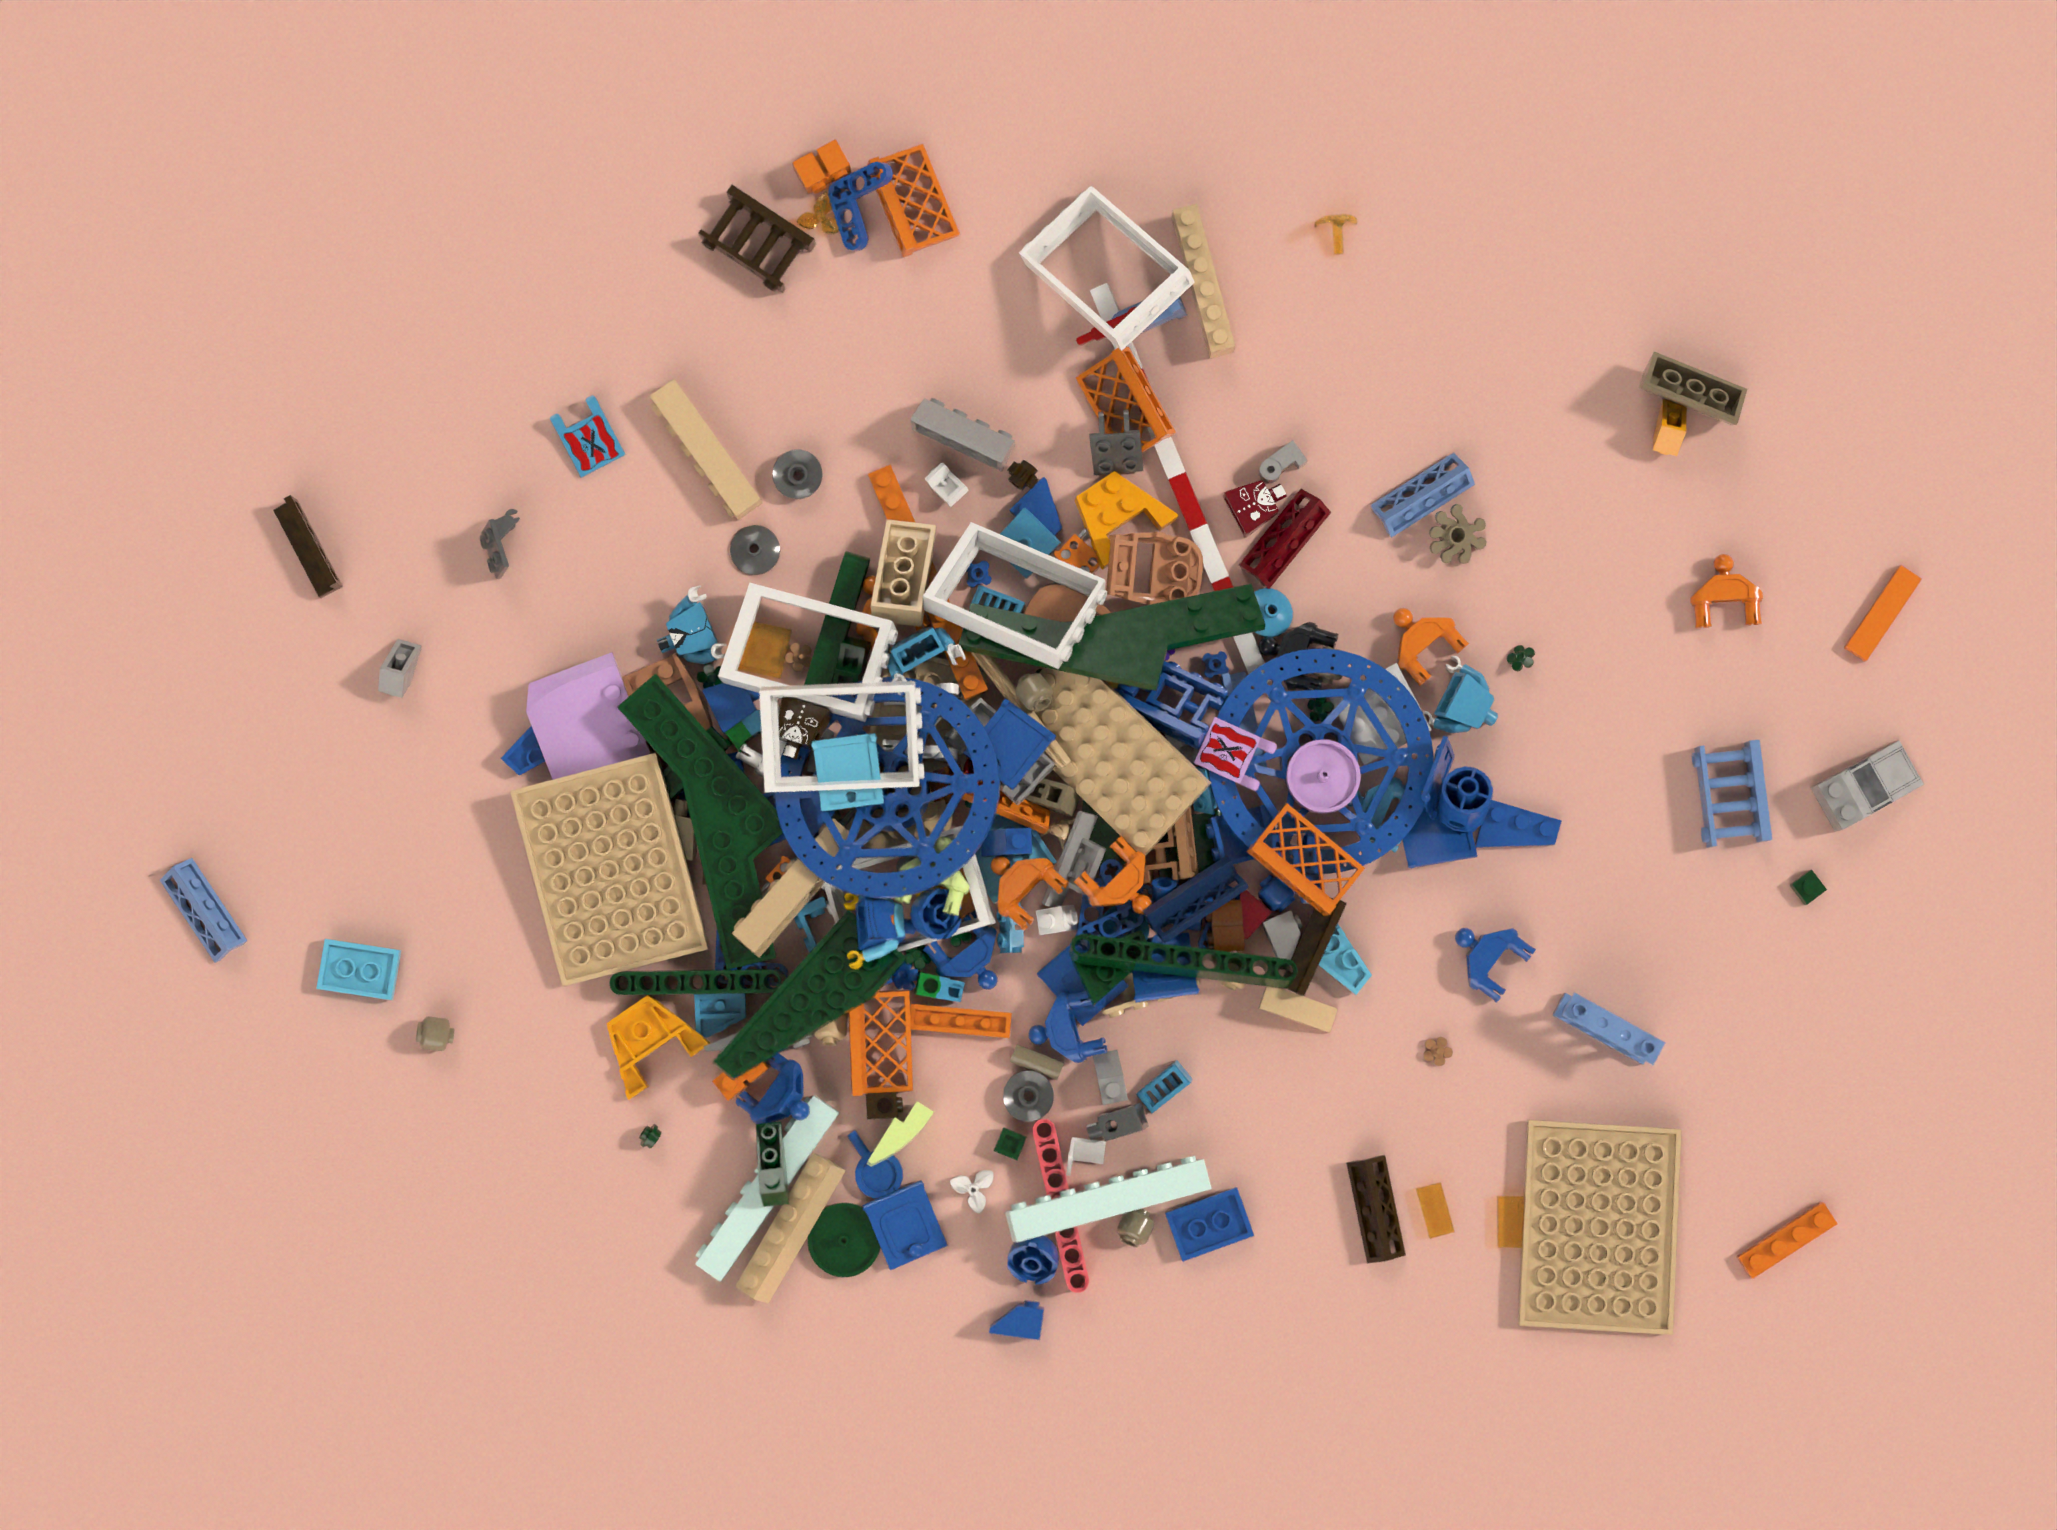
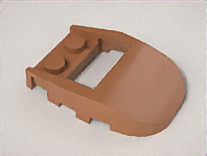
M1164 532L1109 535L1111 542L1106 585L1108 595L1151 605L1194 596L1199 592L1202 582L1203 556L1199 547L1191 540L1167 535ZM1138 542L1153 544L1148 593L1133 592Z
M1058 583L1047 584L1034 594L1023 614L1060 622L1074 621L1089 596ZM1100 604L1095 609L1096 613L1100 615L1112 613L1104 605Z
M677 653L627 676H623L625 688L629 696L654 674L666 686L683 679L692 699L691 702L684 706L705 730L713 726L705 696L691 673L681 662L680 656ZM648 743V745L650 746V748L652 749V751H653L654 753H657V752L654 750V748Z

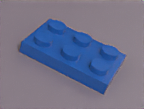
M1237 1187L1165 1212L1182 1262L1254 1236Z

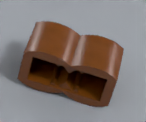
M1230 900L1205 917V922L1210 923V933H1206L1207 948L1227 952L1245 951L1241 900Z

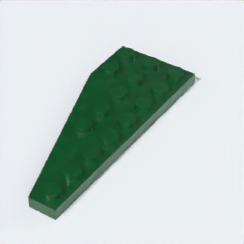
M847 910L714 1059L713 1064L732 1080L736 1079L874 998L903 965L907 957L895 949L878 959L869 962L863 960L862 966L858 969L850 968L849 964L857 962L858 958L848 959V953L850 951H857L860 954L863 950H858L856 915Z

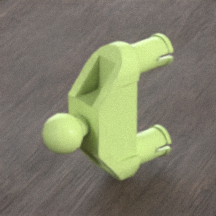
M939 837L934 845L936 853H941L952 840L948 837ZM917 857L904 864L899 871L919 866L921 861ZM932 863L931 867H935L936 863ZM960 871L937 885L949 890L943 912L950 915L953 913L954 916H959L963 895L967 894L970 888ZM912 895L896 897L894 900L910 904Z

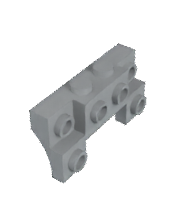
M982 698L978 699L969 708L984 727L996 713ZM952 728L945 734L943 740L953 749H957L958 753L962 756L967 746L959 733ZM1043 753L1013 791L1003 783L1000 786V791L1018 806L1034 791L1036 785L1053 770L1055 763Z

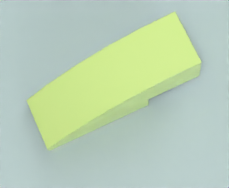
M916 1102L904 1123L894 1118L867 1164L869 1166L876 1165L899 1152L925 1127L934 1111Z

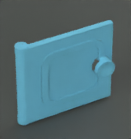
M876 734L812 741L811 747L814 750L818 782L881 780ZM882 788L819 790L822 812L884 804Z

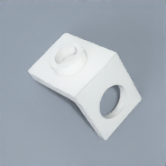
M1072 1137L1066 1176L1071 1175L1073 1160L1103 1164L1106 1142Z

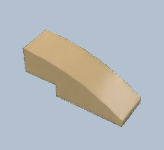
M1265 986L1258 1009L1328 1033L1331 1031L1338 1010L1301 995Z

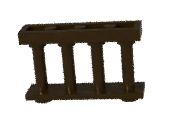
M731 185L726 192L730 199L729 207L710 234L702 229L699 231V236L702 240L701 244L711 251L717 249L764 280L763 285L771 291L775 292L777 289L783 293L785 286L780 279L799 251L806 249L811 253L816 245L815 239L742 190ZM745 209L751 213L749 215L751 218L729 248L718 239L738 210ZM765 222L771 226V233L753 259L749 261L740 255L739 252L758 224ZM786 236L792 240L790 242L792 245L772 275H770L759 266L779 237Z

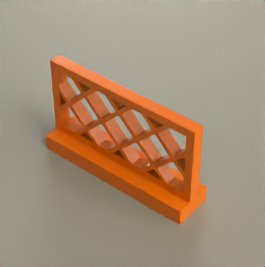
M923 144L880 159L879 157L869 159L868 165L873 162L889 163L892 161L902 165L898 176L894 174L892 176V180L895 181L894 185L890 181L887 185L876 189V192L903 258L912 255L914 251L959 236V230ZM920 153L923 160L920 168L907 163L910 155ZM904 167L918 173L914 183L900 178ZM880 169V173L875 176L870 175L871 178H880V174L883 173V170ZM920 174L931 179L932 186L930 190L916 185ZM898 182L911 188L907 199L897 195L895 187ZM913 190L927 195L923 206L909 200ZM929 197L940 201L942 207L939 213L925 207ZM907 205L920 210L916 221L906 217L904 210ZM923 212L936 218L932 228L918 223ZM940 219L948 223L951 232L942 234L934 230L938 220ZM916 227L930 233L927 240L920 243L916 242L913 235Z
M1127 346L1122 351L1119 348L1111 352V355L1077 376L1076 380L1098 420V412H1104L1106 434L1117 433L1110 426L1112 417L1123 420L1120 433H1125L1124 416L1113 413L1116 400L1127 403L1126 409L1129 410V416L1132 404L1140 407L1142 410L1140 421L1129 418V422L1139 424L1140 439L1144 426L1150 427L1156 436L1151 441L1141 439V443L1144 444L1141 446L1143 453L1165 438L1176 434V431L1132 351ZM1113 360L1118 367L1116 377L1105 375L1107 364ZM1090 375L1099 376L1096 390L1090 389L1085 381ZM1104 378L1115 381L1112 394L1101 392ZM1120 383L1128 385L1130 389L1128 399L1117 396ZM1101 395L1111 398L1108 412L1101 410L1098 405Z
M1287 803L1246 851L1323 916L1332 913L1336 904L1365 869ZM1286 812L1295 818L1296 828L1282 829L1281 818ZM1278 824V830H1272ZM1310 830L1314 834L1315 844L1302 845L1300 831ZM1296 831L1298 846L1284 847L1283 833ZM1279 833L1280 848H1270L1263 842L1268 834ZM1319 839L1322 840L1324 844H1320ZM1329 846L1334 850L1335 861L1322 862L1320 847ZM1316 848L1317 862L1304 863L1302 849ZM1298 849L1300 864H1289L1285 858V850ZM1275 851H1281V856L1278 855ZM1340 863H1349L1356 871L1351 877L1341 878ZM1335 864L1337 879L1324 880L1322 865ZM1318 865L1319 880L1310 881L1305 877L1304 867ZM1342 881H1347L1342 887ZM1337 882L1338 893L1333 899L1325 894L1324 883ZM1320 883V889L1315 884Z
M909 990L879 991L874 998L881 1005L872 1015L864 1008V1004L848 1012L851 1091L853 1096H863V1094L913 1091ZM904 996V1006L898 1013L887 1005L893 997ZM881 997H888L885 1001L880 999ZM884 1007L894 1015L886 1026L875 1018ZM904 1011H905V1020H904L902 1017H900L901 1014H902ZM864 1013L869 1017L866 1021ZM897 1019L905 1025V1031L899 1038L888 1030ZM872 1020L882 1028L873 1040L865 1033V1027ZM885 1032L895 1040L887 1051L876 1043ZM904 1037H906V1045L901 1042ZM865 1038L870 1042L867 1046L865 1043ZM898 1044L906 1050V1056L900 1063L889 1055ZM873 1045L883 1053L874 1065L866 1058V1052ZM886 1057L896 1065L888 1076L877 1068ZM905 1062L907 1064V1070L904 1067H902V1065ZM866 1063L871 1067L868 1071L866 1069ZM901 1069L907 1075V1085H896L890 1078ZM874 1070L884 1078L878 1086L867 1087V1077Z

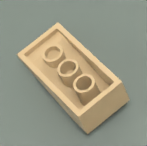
M886 520L871 601L872 616L891 620L895 624L922 627L925 612L923 595L929 585L936 525Z

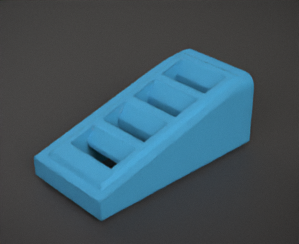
M982 585L978 586L971 602L979 604L983 593H986L988 596L984 606H989L992 597L997 598L993 608H999L1001 601H1005L1003 610L1008 611L1012 604L1015 606L1013 612L1022 613L1025 602Z
M1176 1060L1138 1091L1136 1095L1147 1109L1154 1113L1187 1087L1193 1079ZM1173 1071H1174V1072L1178 1075V1077L1182 1080V1082H1181L1180 1084H1179V1082L1175 1079V1077L1171 1074ZM1165 1077L1173 1085L1174 1089L1171 1090L1163 1079ZM1156 1084L1166 1093L1164 1097L1155 1087ZM1149 1090L1158 1099V1102L1156 1104L1146 1093Z

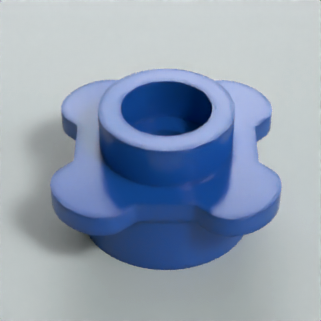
M981 561L979 564H970L966 570L969 578L967 580L968 586L975 587L976 585H989L992 579L988 574V562ZM976 572H980L981 575L976 576Z
M1220 651L1214 655L1206 653L1203 656L1202 660L1205 663L1206 670L1204 674L1206 677L1212 678L1213 676L1229 672V668L1226 666L1225 660L1227 655L1225 652ZM1217 662L1218 666L1214 667L1213 663Z

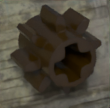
M1022 460L1021 463L1014 461L1007 470L1011 475L1008 481L1021 491L1025 487L1032 489L1038 482L1037 476H1035L1038 470L1026 460Z

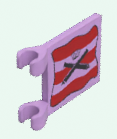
M1214 717L1194 764L1253 791H1257L1260 786L1259 781L1246 776V770L1257 748L1274 754L1277 746L1271 741Z

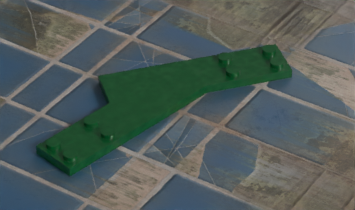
M1252 584L1094 616L1093 621L1085 625L1084 634L1079 643L1075 642L1072 646L1069 660L1067 662L1063 661L1059 669L966 628H963L958 645L961 646L962 650L1157 691L1167 650L1265 630V621ZM971 603L969 612L1054 649L1058 648L1074 622H1060Z
M654 674L617 708L682 780L726 968L729 970L777 958L773 943L758 958L732 934L735 924L741 918H746L749 915L755 901L759 898L763 899L753 859L783 833L777 810L663 681Z

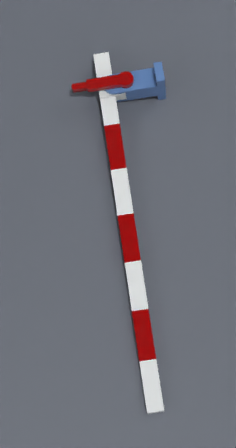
M1108 283L1090 290L1101 318L1113 329L1143 302L1141 301L1120 311ZM1179 297L1141 333L1175 318L1180 319L1187 316L1188 314L1181 298ZM1093 327L1091 332L1077 337L1076 342L1079 346H1082L1093 340L1100 341L1106 338V336ZM1131 342L1127 346H1129L1146 379L1148 380L1146 373L1143 369V366L1141 364V361L1136 352V349L1134 347L1133 342ZM1147 427L1151 439H1154L1156 436L1153 430ZM1172 436L1165 438L1154 446L1194 543L1202 553L1203 565L1213 589L1218 591L1232 588L1234 586ZM1253 632L1233 636L1248 674L1265 664Z

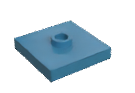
M1023 508L1000 533V535L1047 555H1050L1061 543L1027 508ZM1010 563L1026 579L1029 578L1033 573L1027 569Z

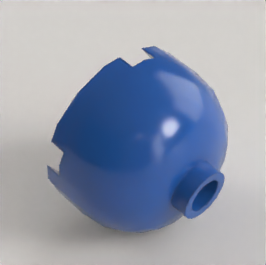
M940 888L923 891L915 898L911 906V922L916 931L922 936L940 940L950 938L957 932L961 924V918L954 916L953 913L950 915L943 912L949 890Z
M1045 1235L1013 1242L1007 1257L1008 1270L1015 1278L1027 1283V1280L1036 1281L1035 1284L1049 1282L1055 1276L1059 1263L1058 1250L1052 1240Z

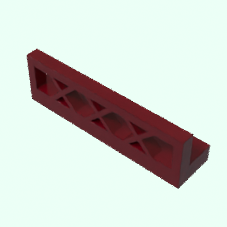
M1300 489L1239 566L1244 571L1255 576L1264 587L1270 589L1330 515L1331 511L1321 499ZM1304 498L1309 500L1304 508L1298 509V505ZM1292 519V523L1289 525V527L1282 529V525L1284 524V522L1286 520ZM1277 538L1276 543L1267 548V543L1271 539ZM1261 557V561L1255 569L1250 567L1254 559Z

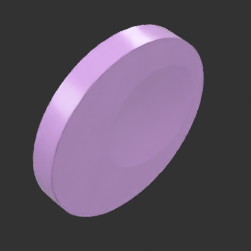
M1315 740L1300 747L1292 756L1286 771L1287 787L1293 799L1304 809L1319 814L1333 813L1348 805L1358 791L1361 778L1358 762L1351 751L1342 744L1331 740Z

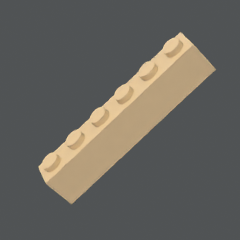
M1193 204L1173 209L1172 221L1184 266L1189 269L1195 282L1190 288L1209 358L1234 353L1235 343L1198 206Z
M675 379L650 395L653 401L650 405L658 417L661 415L665 417L668 423L664 426L672 437L678 435L682 441L679 447L687 457L693 456L697 462L693 466L701 477L706 475L711 481L708 487L715 497L721 495L726 503L722 506L730 517L735 515L740 520L763 504L760 497Z
M833 818L832 820L841 836L846 840L849 831ZM824 824L820 828L819 835L815 840L828 854L835 857L840 848L827 825ZM799 858L787 865L785 868L786 873L780 880H774L764 898H759L755 901L749 915L746 918H741L734 926L732 934L758 958L825 884V881L811 872Z
M812 1153L789 1193V1204L782 1205L735 1287L751 1298L769 1304L846 1170L829 1159Z

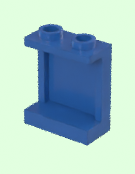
M1265 805L1247 809L1264 829L1273 820ZM1222 815L1208 818V824H1205L1208 838L1213 839L1214 848L1211 849L1214 863L1225 856L1233 864L1255 859L1246 852L1249 847L1234 834ZM1276 842V847L1278 848L1280 847L1279 842Z

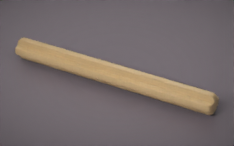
M971 652L1005 699H1008L1044 726L1035 712L1028 710L1016 696V687L994 658ZM1056 740L1045 750L1059 769L1066 767L1070 763L1069 757Z

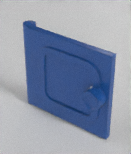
M1008 699L1002 701L1001 707L984 727L992 741L997 760L999 761L1000 782L1012 791L1056 738L1054 733ZM967 748L963 754L971 759L969 750Z
M1444 735L1440 745L1436 748L1435 760L1421 795L1428 816L1432 820L1438 817L1435 809L1438 804L1442 784L1449 774L1455 757L1450 741Z
M1425 806L1415 825L1402 839L1408 868L1477 857L1472 832L1452 830L1440 822L1439 814L1435 820L1430 819Z
M1071 944L1037 972L1038 977L1045 982L1056 996L1064 991L1070 994L1085 991L1069 956ZM1075 946L1076 950L1080 953L1088 951ZM1122 980L1095 1006L1088 1005L1074 1008V1017L1084 1026L1127 989L1129 985L1125 980Z
M1189 932L1180 933L1166 943L1157 934L1147 939V942L1191 947ZM1159 954L1151 956L1155 962L1164 961L1163 957ZM1177 958L1179 964H1189V961L1186 958ZM1132 971L1135 990L1134 1000L1136 1003L1184 995H1196L1200 991L1194 977Z
M922 1180L863 1205V1210L868 1215L890 1271L948 1246Z

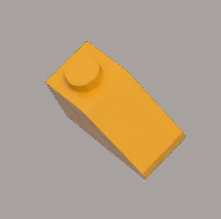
M1662 400L1653 435L1654 451L1664 455H1678L1686 434L1687 407L1670 400Z

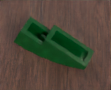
M849 636L841 642L838 666L834 670L833 684L863 681L871 642Z

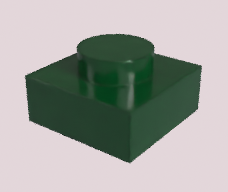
M1813 870L1807 871L1790 884L1804 905H1808L1827 890Z
M1003 1127L994 1151L1017 1161L1027 1137Z

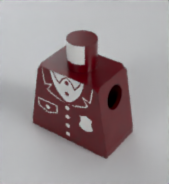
M1263 480L1228 490L1223 494V498L1244 538L1250 536L1276 516L1279 510L1275 503L1287 497L1281 484L1267 489Z

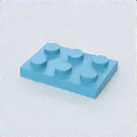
M325 939L316 989L393 1000L402 950Z

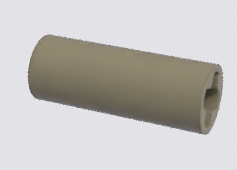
M1018 1044L1010 1060L1011 1063L1055 1080L1058 1079L1064 1062Z

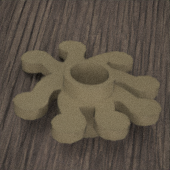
M1459 504L1453 505L1450 511L1457 522L1447 518L1445 512L1439 511L1435 515V520L1442 525L1440 527L1434 526L1429 531L1430 537L1434 539L1439 538L1440 540L1433 541L1430 544L1431 553L1439 554L1441 548L1451 546L1440 555L1441 561L1444 563L1451 562L1452 556L1463 550L1458 559L1462 564H1466L1471 559V544L1479 550L1486 546L1485 538H1476L1473 535L1476 531L1484 530L1486 522L1484 519L1477 518L1474 524L1468 525L1467 519L1462 514L1463 507Z

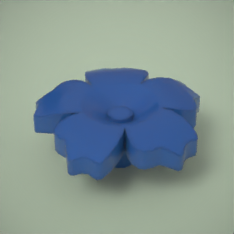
M904 962L893 975L895 976L893 979L895 987L913 990L916 987L913 981H916L919 976L918 969H911L912 964L907 965Z

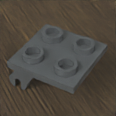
M1128 409L1123 410L1125 433L1105 434L1104 412H1098L1099 433L1089 434L1094 475L1111 474L1114 471L1117 473L1144 471L1140 430H1130Z
M509 509L504 516L496 520H489L481 532L482 535H480L481 546L483 550L487 549L489 559H487L489 571L495 574L496 580L501 579L509 567L501 540L509 531L514 529L516 523L520 520L519 517L513 518L510 516L517 514L518 511L515 509Z

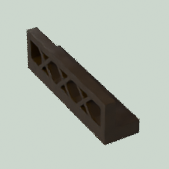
M289 495L284 498L286 503L273 511L318 597L323 598L343 586L298 500Z
M1340 900L1332 913L1327 916H1323L1314 908L1291 958L1297 966V975L1293 983L1285 989L1305 996L1347 905L1346 902ZM1287 970L1283 975L1284 978L1290 977V974Z
M1385 1155L1347 1162L1367 1263L1385 1262L1406 1256ZM1376 1162L1379 1168L1378 1177L1375 1175L1373 1163ZM1380 1188L1384 1192L1383 1202L1380 1200L1379 1197ZM1385 1214L1389 1216L1390 1223L1388 1227L1384 1221ZM1391 1239L1395 1245L1396 1252L1391 1253L1389 1243Z

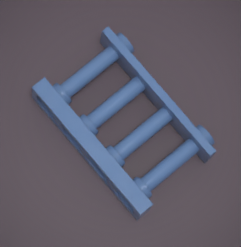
M1760 740L1747 741L1744 743L1742 750L1705 754V746L1694 748L1692 765L1694 768L1697 767L1704 827L1701 828V838L1703 843L1706 842V847L1717 846L1716 839L1752 835L1756 837V842L1772 840ZM1737 760H1743V762L1747 763L1748 772H1745V775L1708 778L1707 764ZM1740 785L1750 787L1751 797H1748V800L1712 804L1710 789ZM1743 810L1753 812L1754 822L1751 825L1715 829L1713 817L1715 813Z
M1564 993L1553 1013V1016L1642 1065H1644L1645 1061L1654 1065L1665 1045L1664 1041L1576 993H1573L1572 996Z

